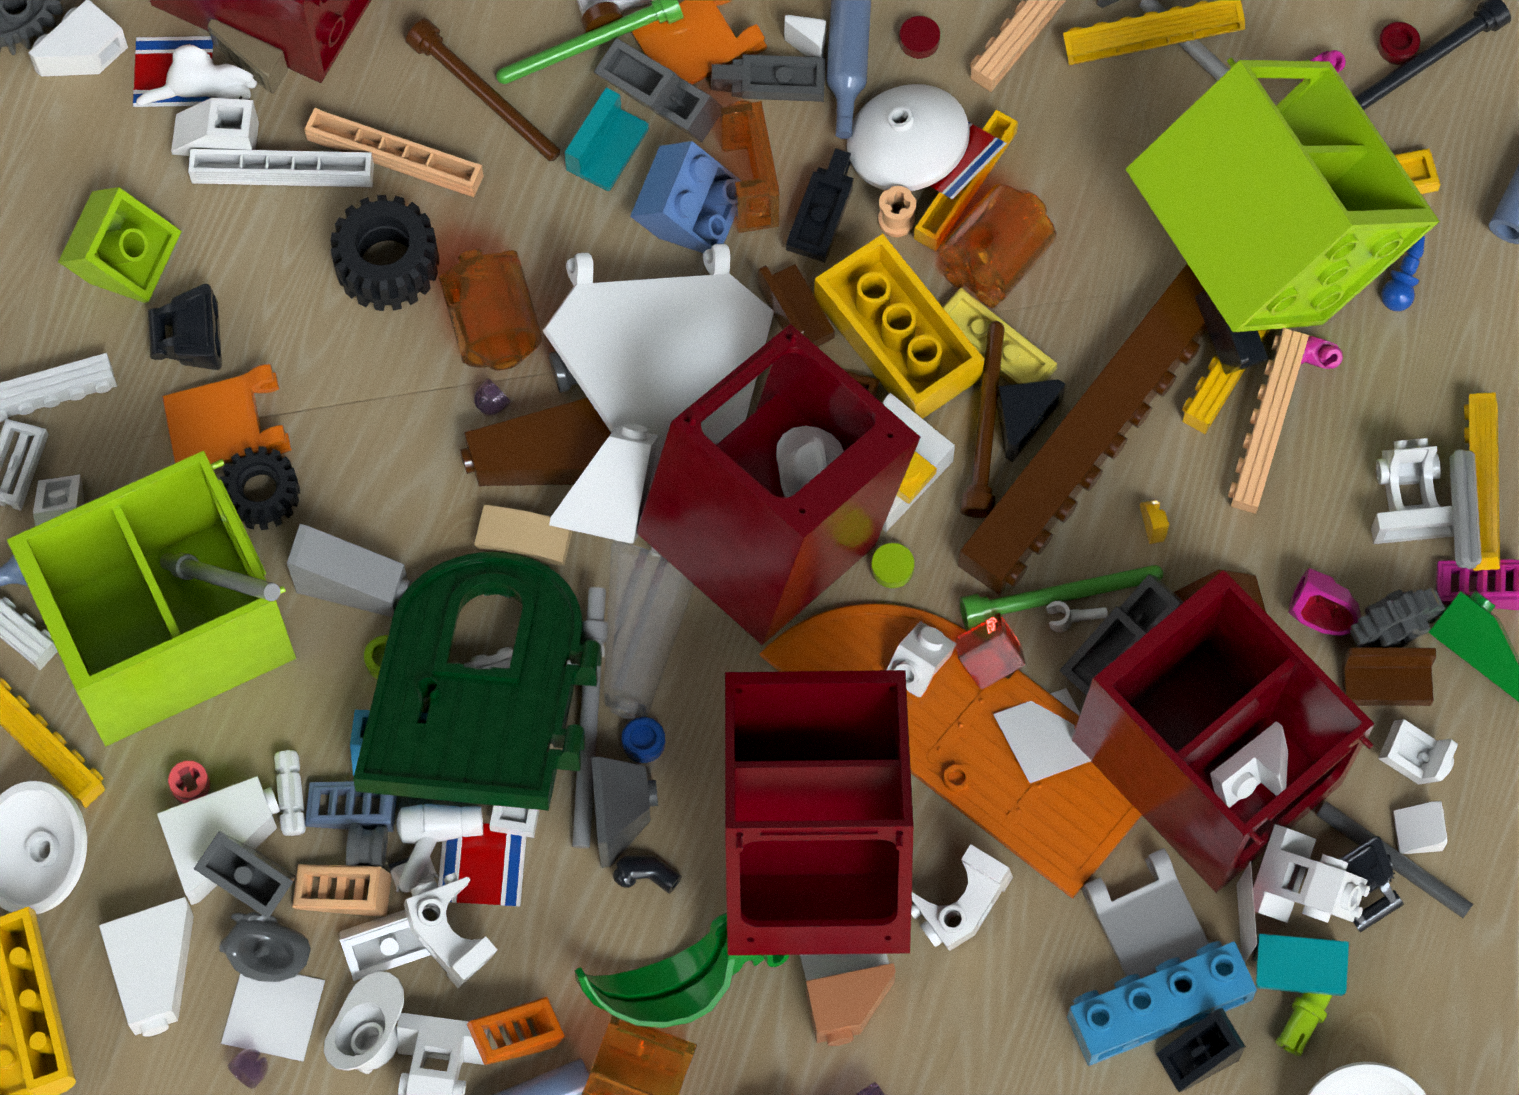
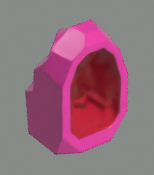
M1311 568L1304 572L1295 587L1288 611L1301 624L1324 634L1339 636L1350 634L1351 626L1358 623V619L1361 617L1359 603L1353 598L1348 589L1337 584L1333 577Z

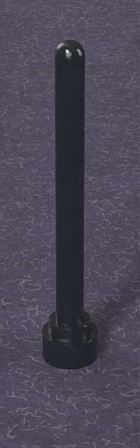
M1484 0L1479 3L1472 19L1355 96L1363 110L1367 109L1481 31H1498L1510 23L1511 15L1502 0Z

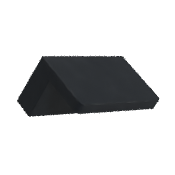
M1205 289L1195 296L1225 375L1263 363L1268 359L1258 331L1232 332Z

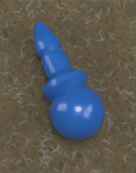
M1425 236L1406 251L1407 255L1402 260L1400 271L1392 270L1390 273L1392 279L1382 288V302L1392 311H1404L1414 301L1415 291L1413 286L1418 285L1419 280L1414 278L1413 274L1416 273L1420 263L1419 258L1424 253Z

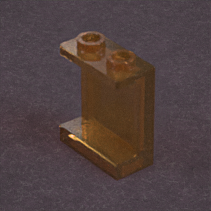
M741 100L733 102L729 106L720 109L723 152L747 150L753 177L751 180L735 182V219L738 233L779 227V186L762 101L751 103L750 101Z
M612 1015L582 1095H679L697 1044L652 1027L636 1026Z

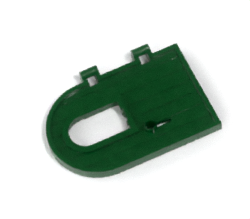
M478 552L455 557L432 567L407 588L400 598L392 618L353 778L355 792L549 811L557 769L580 771V750L585 749L584 728L580 725L571 724L566 729L574 685L597 687V666L602 664L601 645L593 640H588L583 645L582 614L579 602L571 587L557 572L525 556L505 552ZM484 594V596L501 595L510 599L513 597L522 604V612L509 669L498 667L475 669L464 667V664L448 663L459 613L466 603L477 596ZM430 697L431 703L426 724L419 723L422 711L424 712L423 700ZM550 744H553V747H554V748H563V749H562V750H560V749H550Z

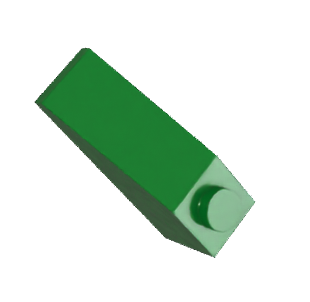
M1476 590L1471 596L1466 592L1460 591L1428 633L1519 702V657L1500 618L1492 613L1496 605Z

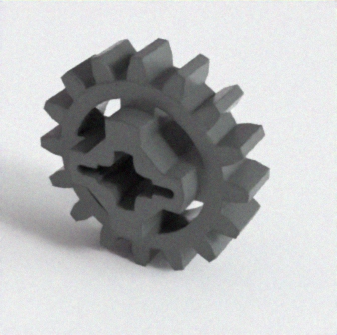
M1432 588L1425 591L1419 589L1414 593L1412 590L1408 592L1397 590L1387 594L1385 598L1375 604L1369 605L1365 609L1366 616L1360 617L1358 619L1359 622L1351 626L1352 630L1350 632L1358 648H1380L1381 646L1382 648H1401L1419 636L1427 634L1431 629L1429 624L1437 620L1436 617L1444 613L1445 607L1437 591H1433Z

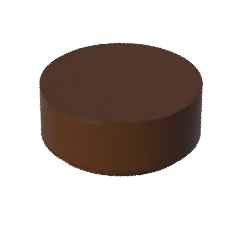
M601 2L586 10L581 18V23L587 33L620 19L623 15L617 4Z

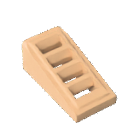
M298 864L292 908L297 910L386 917L391 888V874L381 866ZM314 877H320L317 899H311ZM332 878L337 879L335 899H330ZM350 880H355L353 900H348Z

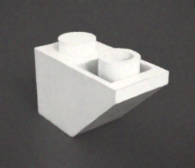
M85 0L79 7L70 9L64 15L62 22L49 34L39 37L34 43L32 50L28 53L35 71L41 77L100 74L128 48L122 28L90 0Z
M210 98L177 113L171 149L172 155L190 156V149L256 150L259 121L253 100Z

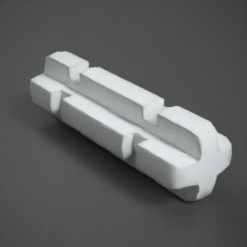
M295 750L279 751L275 753L274 761L275 770L279 774L276 776L280 813H283L280 815L281 830L285 836H297L305 833L306 830L305 816L301 812L304 810L301 776L297 773L300 771L299 756Z

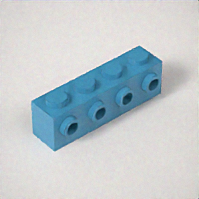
M1221 941L1212 942L1196 951L1197 956L1184 962H1181L1179 957L1172 958L1156 966V973L1144 978H1140L1139 974H1132L1117 981L1114 984L1116 989L1099 995L1098 990H1093L1073 1000L1074 1005L1069 1008L1067 1019L1087 1065L1091 1066L1196 1024L1219 1008H1223L1226 1012L1251 1002L1257 989L1235 941L1222 946Z

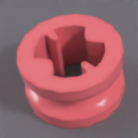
M183 761L171 769L168 784L174 797L179 802L187 803L208 794L210 780L205 768L200 763ZM190 773L191 777L194 778L195 774L200 777L195 780L197 785L195 790L189 792L187 787H184L183 791L179 789L183 785L181 778L184 775Z

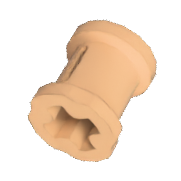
M892 186L890 189L882 192L879 198L880 212L878 214V224L886 235L902 237L911 232L915 225L916 198L908 188ZM895 209L900 210L899 214H894Z

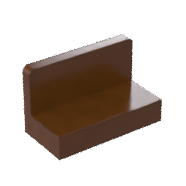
M796 264L773 275L766 265L758 269V289L768 306L774 311L773 315L782 330L791 324L817 347L835 338L833 327Z
M1349 648L1342 663L1343 692L1357 706H1431L1434 701L1432 665L1436 659V648Z

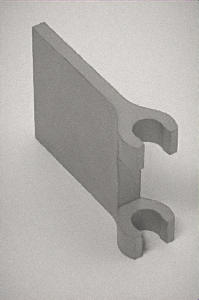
M1165 848L1149 854L1148 858L1144 859L1151 875L1156 880L1151 884L1112 902L1101 877L1085 884V887L1081 889L1089 906L1098 918L1126 977L1132 974H1139L1140 978H1144L1156 973L1155 967L1167 960L1179 957L1181 962L1196 957V951L1209 944L1176 877L1172 862Z

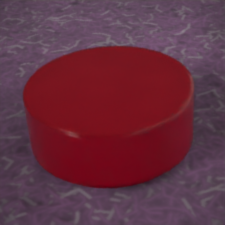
M914 16L907 19L900 28V47L905 54L912 58L923 59L930 57L937 51L940 44V29L935 21L925 16Z
M1390 23L1381 31L1378 40V51L1387 62L1403 65L1417 55L1421 42L1420 35L1408 23Z

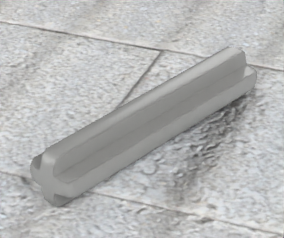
M1458 449L1449 457L1455 562L1459 568L1474 569L1482 561L1475 454L1472 451Z

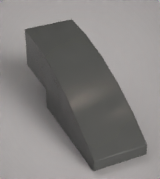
M618 38L615 39L594 70V73L700 142H703L725 109L707 93L681 79L670 69Z
M1149 574L1120 607L1116 606L1059 671L1087 696L1092 679L1184 602L1156 576Z

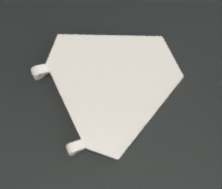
M715 244L711 249L704 251L703 261L710 275L593 283L592 256L589 253H577L574 255V258L567 260L566 263L567 273L574 287L542 330L611 433L616 426L622 427L623 424L632 423L648 428V433L659 435L649 489L651 488L671 421L766 344L774 311L729 274L730 250L726 244ZM757 377L701 423L703 433L714 444L719 443L746 420Z

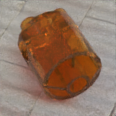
M1003 184L992 186L940 245L938 253L947 267L943 271L947 281L957 288L967 287L989 308L994 309L1001 301L1005 300L1056 241L1057 233L1053 223L1046 215L1047 208L1043 201L1028 190L1020 191Z
M479 249L466 251L459 255L458 264L441 274L438 278L461 360L471 367H490V369L495 371L511 369L520 364L542 342L541 330L518 252L508 250L501 253L483 255L482 250Z

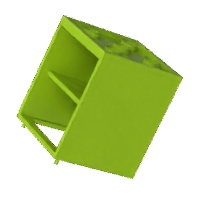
M1231 57L1227 60L1231 69L1125 170L1232 332L1323 325L1440 221L1329 61H1310L1309 59L1305 61L1239 60L1236 63ZM1257 78L1303 79V81L1282 101L1275 105Z
M204 451L7 539L73 686L105 747L296 659L276 600L268 601L195 578L183 580L173 576L170 571L163 569L160 565V559L165 553L177 554L183 552L195 556L199 562L266 581L264 576L266 571L222 480H218L213 471L225 464L222 459L210 464ZM284 586L279 587L280 594L286 592Z

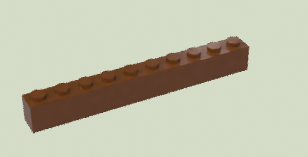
M1188 263L960 550L958 567L998 595L1002 593L1008 584L1012 587L1018 584L1028 568L1024 564L1033 552L1037 555L1043 552L1053 536L1049 531L1058 520L1062 523L1068 520L1078 504L1074 499L1083 488L1087 491L1093 488L1103 472L1099 467L1107 457L1115 459L1128 440L1125 434L1132 425L1139 428L1144 423L1152 410V407L1149 405L1157 394L1163 397L1169 391L1177 377L1173 374L1181 363L1186 366L1190 364L1201 347L1197 342L1205 332L1209 334L1195 296L1202 292L1204 288Z

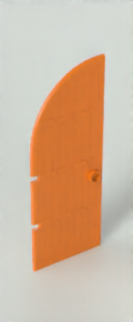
M877 603L850 605L828 610L799 622L775 638L759 654L778 671L887 670L898 645L920 621L938 629L944 636L957 643L951 657L934 674L925 693L921 697H917L907 691L911 774L1072 899L1142 817V814L1091 761L1029 783L993 714L1032 701L1069 721L1075 726L1074 729H1076L1080 716L1017 669L1007 679L999 673L1007 664V660L967 630L945 618L920 609L901 605Z

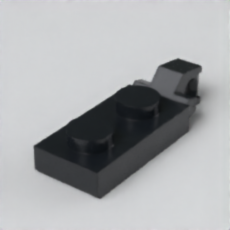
M835 148L828 169L818 167L817 172L813 171L786 242L787 251L824 263L826 262L853 191L854 178L847 176L851 161H849L851 153Z

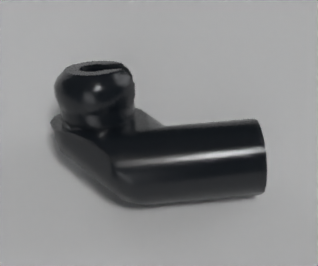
M650 854L624 856L617 862L618 868L613 873L614 881L621 887L629 888L636 883V879H649L668 894L676 888L682 878L679 873L656 856Z

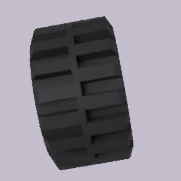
M377 195L378 201L370 202L368 197L360 200L361 207L356 209L351 205L345 210L346 219L338 218L335 223L336 232L331 233L330 242L332 249L330 250L340 286H344L345 293L351 299L357 296L358 304L367 307L371 302L374 304L375 310L384 311L385 305H392L394 311L402 309L401 303L404 301H408L410 305L418 301L417 293L421 292L426 295L431 289L429 280L435 281L438 275L439 253L434 228L431 227L430 219L426 213L420 214L419 206L413 202L405 206L404 198L395 196L393 201H388L386 195ZM382 241H396L408 248L401 259L389 265H374L362 258L371 246Z

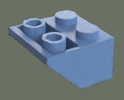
M693 141L659 146L630 217L659 239L704 253V251L711 249L715 244H724L748 185Z

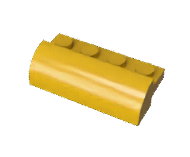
M25 907L0 917V1095H60L75 1085L76 1078L36 912L30 907Z

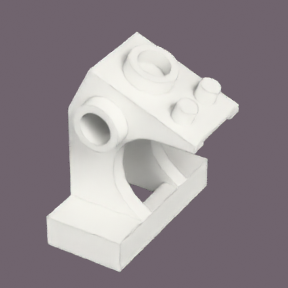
M1428 438L1393 441L1394 449L1383 450L1382 459L1376 460L1377 480L1379 485L1385 484L1389 512L1376 514L1371 527L1373 544L1454 537L1452 506L1441 507L1437 502L1434 491L1433 479H1440L1441 475L1440 460L1436 453L1437 446H1428ZM1419 484L1422 504L1404 506L1399 485Z
M1275 824L1253 887L1254 909L1257 913L1288 923L1294 903L1297 902L1305 905L1302 914L1328 923L1330 916L1334 915L1353 922L1355 917L1360 918L1363 908L1359 907L1362 896L1367 897L1369 894L1370 886L1366 885L1368 880L1347 872L1348 863L1324 854H1322L1320 862L1310 859L1316 839ZM1306 868H1308V872H1307L1305 881H1304V883H1303L1301 892H1300V894H1299L1298 891H1299V888H1300L1302 879H1303V877H1304Z
M971 844L961 859L967 872L968 885L965 893L957 902L950 905L937 906L912 892L914 904L911 906V915L914 919L923 915L927 921L921 924L920 927L935 947L943 942L949 951L975 936L1002 891L1006 890L1013 878L1009 867ZM951 917H962L961 923L957 927L952 928L948 926V921Z
M456 873L445 876L443 879L445 885L441 887L437 886L436 881H431L411 889L413 897L405 900L404 907L411 933L447 972L446 976L459 988L486 964L498 949L486 936L483 939L470 940L461 938L451 929L447 922V906L471 881L469 877L458 880ZM425 910L434 912L437 920H426L422 912Z
M408 1013L400 1014L397 1024V1038L399 1040L397 1051L398 1054L412 1055L413 1059L410 1072L401 1074L398 1095H465L466 1081L458 1080L462 1063L484 1065L467 1027L469 1021ZM486 1029L484 1032L489 1041V1029ZM426 1059L449 1060L447 1071L424 1069Z

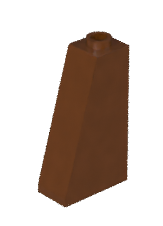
M587 397L464 432L467 448L460 449L466 473L475 472L479 486L574 485L610 436L611 431Z

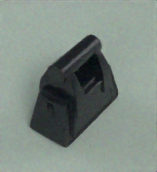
M202 284L175 296L171 303L165 304L160 308L148 310L151 359L162 360L168 358L177 360L185 366L212 370L221 369L222 354L218 301L209 284ZM165 325L173 326V337L166 339Z
M1372 837L1339 858V860L1348 863L1347 872L1368 880L1366 885L1370 886L1369 894L1379 888L1384 897L1363 909L1360 918H1354L1353 923L1360 933L1404 905L1397 892L1392 890L1389 881L1392 882L1391 879H1394L1393 875L1395 873L1393 872L1390 854L1386 853L1380 837Z

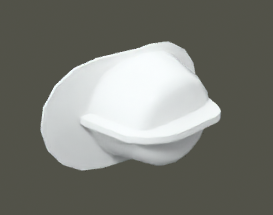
M802 426L792 428L782 435L777 443L776 458L784 497L794 495L844 452L841 443L832 434L817 427Z
M377 971L366 975L355 984L324 1041V1054L329 1064L336 1069L347 1071L358 1069L362 1073L369 1074L373 1069L386 1064L394 1056L399 1046L396 1023L404 1005V989L398 978L389 972Z

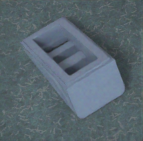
M354 781L310 782L305 826L349 830L350 825L355 823L361 824L364 829L372 830L377 826H387L388 832H393L397 796L355 792ZM321 795H329L327 815H319ZM338 796H346L344 815H337ZM355 797H363L362 814H354ZM372 798H380L379 814H371Z

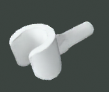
M1061 601L1051 602L1046 607L1049 614L1058 612L1065 614L1062 620L1049 622V626L1053 631L1061 633L1068 630L1072 622L1103 619L1108 616L1106 607L1070 610Z

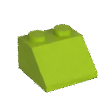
M120 187L92 191L58 263L89 284L147 303L182 231Z

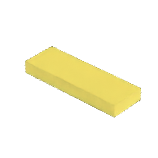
M960 288L943 306L944 310L970 340L984 360L989 324L993 321H999L1004 325L1000 376L1010 384L1046 381L1057 369V363L964 289Z

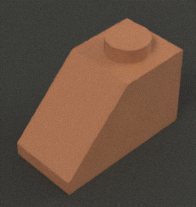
M894 963L806 981L805 992L817 1043L827 1041L828 1046L844 1045L852 1042L854 1035L862 1033L895 982L896 970Z

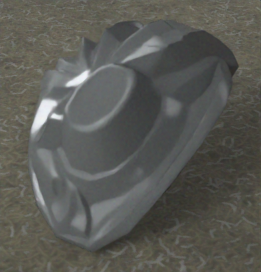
M256 912L248 914L234 913L231 915V919L235 920L237 924L230 930L228 936L221 940L219 951L226 954L233 968L243 976L257 981L280 982L295 977L307 965L311 948L308 939L300 932L280 925L276 918L271 915L269 918Z

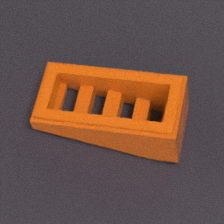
M548 997L486 1015L467 1023V1027L484 1065L555 1048L565 1037ZM527 1020H531L538 1036L533 1037ZM513 1023L518 1024L524 1040L520 1041ZM500 1026L504 1027L510 1040V1045L506 1046L499 1030ZM484 1030H490L497 1049L492 1050Z

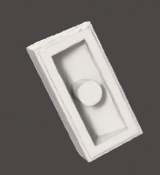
M405 910L342 930L338 933L353 981L364 978L366 975L374 972H382L431 955L411 933ZM423 911V917L428 920L426 912Z

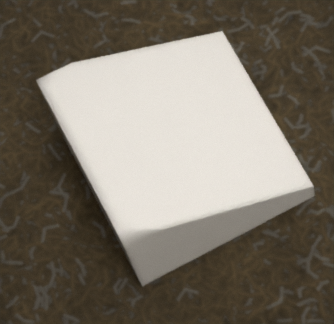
M785 15L784 40L807 57H823L826 41V21L823 19Z
M1441 801L1428 802L1393 811L1398 852L1401 854H1413L1444 850L1447 844V833Z

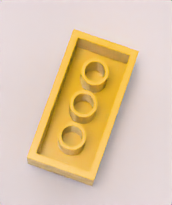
M883 233L815 278L814 296L825 314L876 378L880 380V383L888 393L893 394L922 419L982 379L984 366L982 355Z

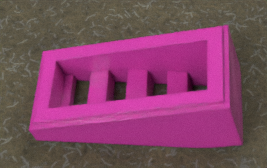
M1500 560V570L1479 571L1459 568L1455 561L1437 562L1436 591L1443 605H1450L1459 594V592H1451V574H1459V592L1463 591L1471 596L1473 592H1469V575L1477 576L1476 591L1496 605L1494 609L1519 610V560ZM1487 577H1495L1494 592H1487ZM1506 578H1513V591H1505Z

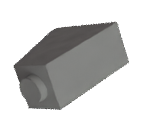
M299 524L287 561L296 593L393 617L400 598L412 584V581L407 578L404 564L310 526Z

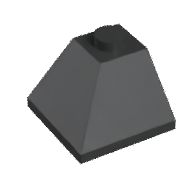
M591 757L598 848L601 868L612 866L651 821L650 807L658 806L656 780L647 781L646 766L604 757Z

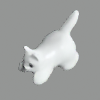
M181 45L173 52V62L167 72L165 86L146 91L137 98L136 103L138 106H144L175 96H207L249 100L251 97L250 89L256 87L257 81L253 79L251 73L227 63L214 65L210 55L194 45Z

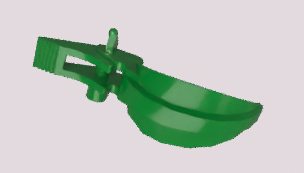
M724 913L712 921L710 932L700 941L672 957L638 969L611 975H588L579 967L575 970V978L589 1000L595 1006L609 1012L611 1015L636 1026L666 1028L691 1023L711 1012L729 989L732 976L740 971L745 962L751 961L756 966L765 960L768 966L778 967L787 961L789 955H728L727 913Z

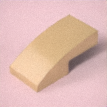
M484 505L475 539V546L479 551L512 553L534 559L540 563L565 565L573 530L550 526V516L518 509Z

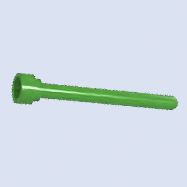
M678 0L650 1L651 5L501 68L498 70L496 78L499 83L508 84L657 20L660 24L666 21L668 24L679 21L684 16Z
M1151 565L991 600L987 596L979 597L978 594L959 598L960 612L964 627L969 631L984 628L985 623L991 622L994 616L1046 606L1054 601L1064 602L1139 586L1149 574L1161 580L1164 573L1160 566Z

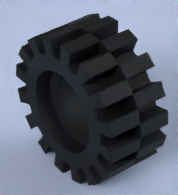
M259 446L258 453H253L251 447L244 449L246 456L240 458L238 453L231 457L233 465L225 464L223 467L225 476H220V480H222L241 521L245 522L246 528L254 530L255 524H259L261 530H268L269 522L274 521L277 527L283 524L281 520L283 515L289 519L294 514L292 506H298L300 486L290 460L286 456L282 459L279 451L273 449L270 454L266 447ZM267 475L276 482L274 494L269 499L261 502L248 499L244 495L246 482L254 476Z

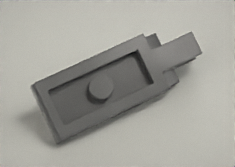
M743 54V59L733 60V65L712 64L711 90L732 92V97H742V99L824 102L825 58Z

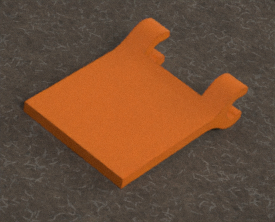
M684 0L679 3L684 16L683 19L668 24L667 21L660 24L657 20L631 31L644 55L670 69L691 85L710 76L712 64L730 65L733 63V60L743 58V54L757 55L767 49V45L764 42L765 36L757 24L748 27L737 38L735 37L717 7L727 4L732 0Z
M270 364L257 366L238 377L162 396L175 463L201 451L205 452L210 464L220 459L225 464L233 462L231 457L238 453L240 458L246 456L244 449L250 447L253 453H258L259 446L266 447L270 454L273 449L279 451L280 454L292 450L289 435L285 433L283 425L273 426L263 432L261 431L254 393H270L279 390L277 375L275 372H272Z

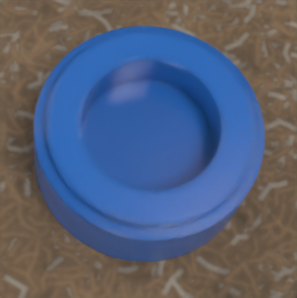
M635 718L623 729V750L635 762H652L658 759L665 749L664 729L652 718Z

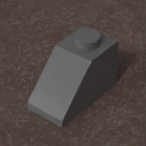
M220 831L194 867V870L266 918L270 917L296 877L261 852Z

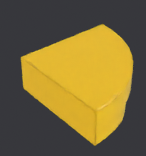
M1157 500L1140 503L1149 544L1164 542L1169 528L1166 512L1163 509H1159L1160 502Z

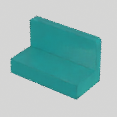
M606 87L564 152L566 171L606 191H610L649 130L648 123L622 110L620 94Z
M1259 934L1257 945L1253 952V961H1257L1255 985L1259 989L1343 996L1347 991L1349 942Z

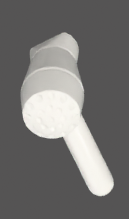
M419 804L400 809L396 823L398 835L402 843L416 844L398 881L400 890L411 892L410 890L415 888L436 842L457 839L462 836L483 835L481 806L459 807Z

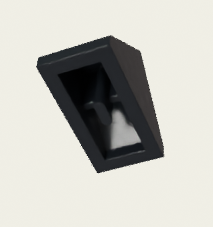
M1057 379L999 386L997 408L1005 458L1013 462L1063 401L1065 383Z
M1219 1008L1164 1047L1156 1055L1178 1092H1182L1238 1062L1246 1046L1224 1009Z

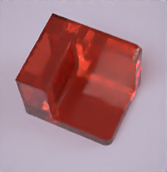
M1000 613L956 638L958 659L980 689L990 686L1026 665L1022 644Z

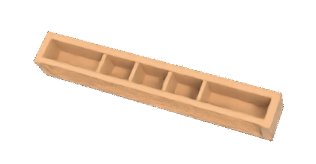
M1022 0L1015 10L1016 14L1012 19L1007 18L1002 24L1000 34L996 38L994 36L991 37L985 46L986 51L982 56L978 54L971 62L970 79L989 92H992L1066 0Z
M314 108L304 129L308 141L340 152H371L375 164L471 197H475L484 177L481 164L473 163Z
M1283 328L1281 336H1275L1271 349L1276 351L1274 360L1268 359L1264 374L1268 375L1269 378L1267 385L1261 383L1257 399L1262 400L1260 408H1254L1250 423L1254 424L1252 434L1246 433L1242 448L1247 449L1245 458L1239 457L1235 473H1239L1240 476L1238 483L1232 482L1228 497L1233 498L1230 507L1254 514L1257 513L1309 335Z

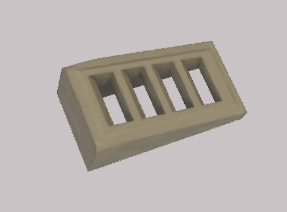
M211 19L207 26L213 45L241 69L251 73L253 79L263 88L274 94L288 72L283 50L216 19Z

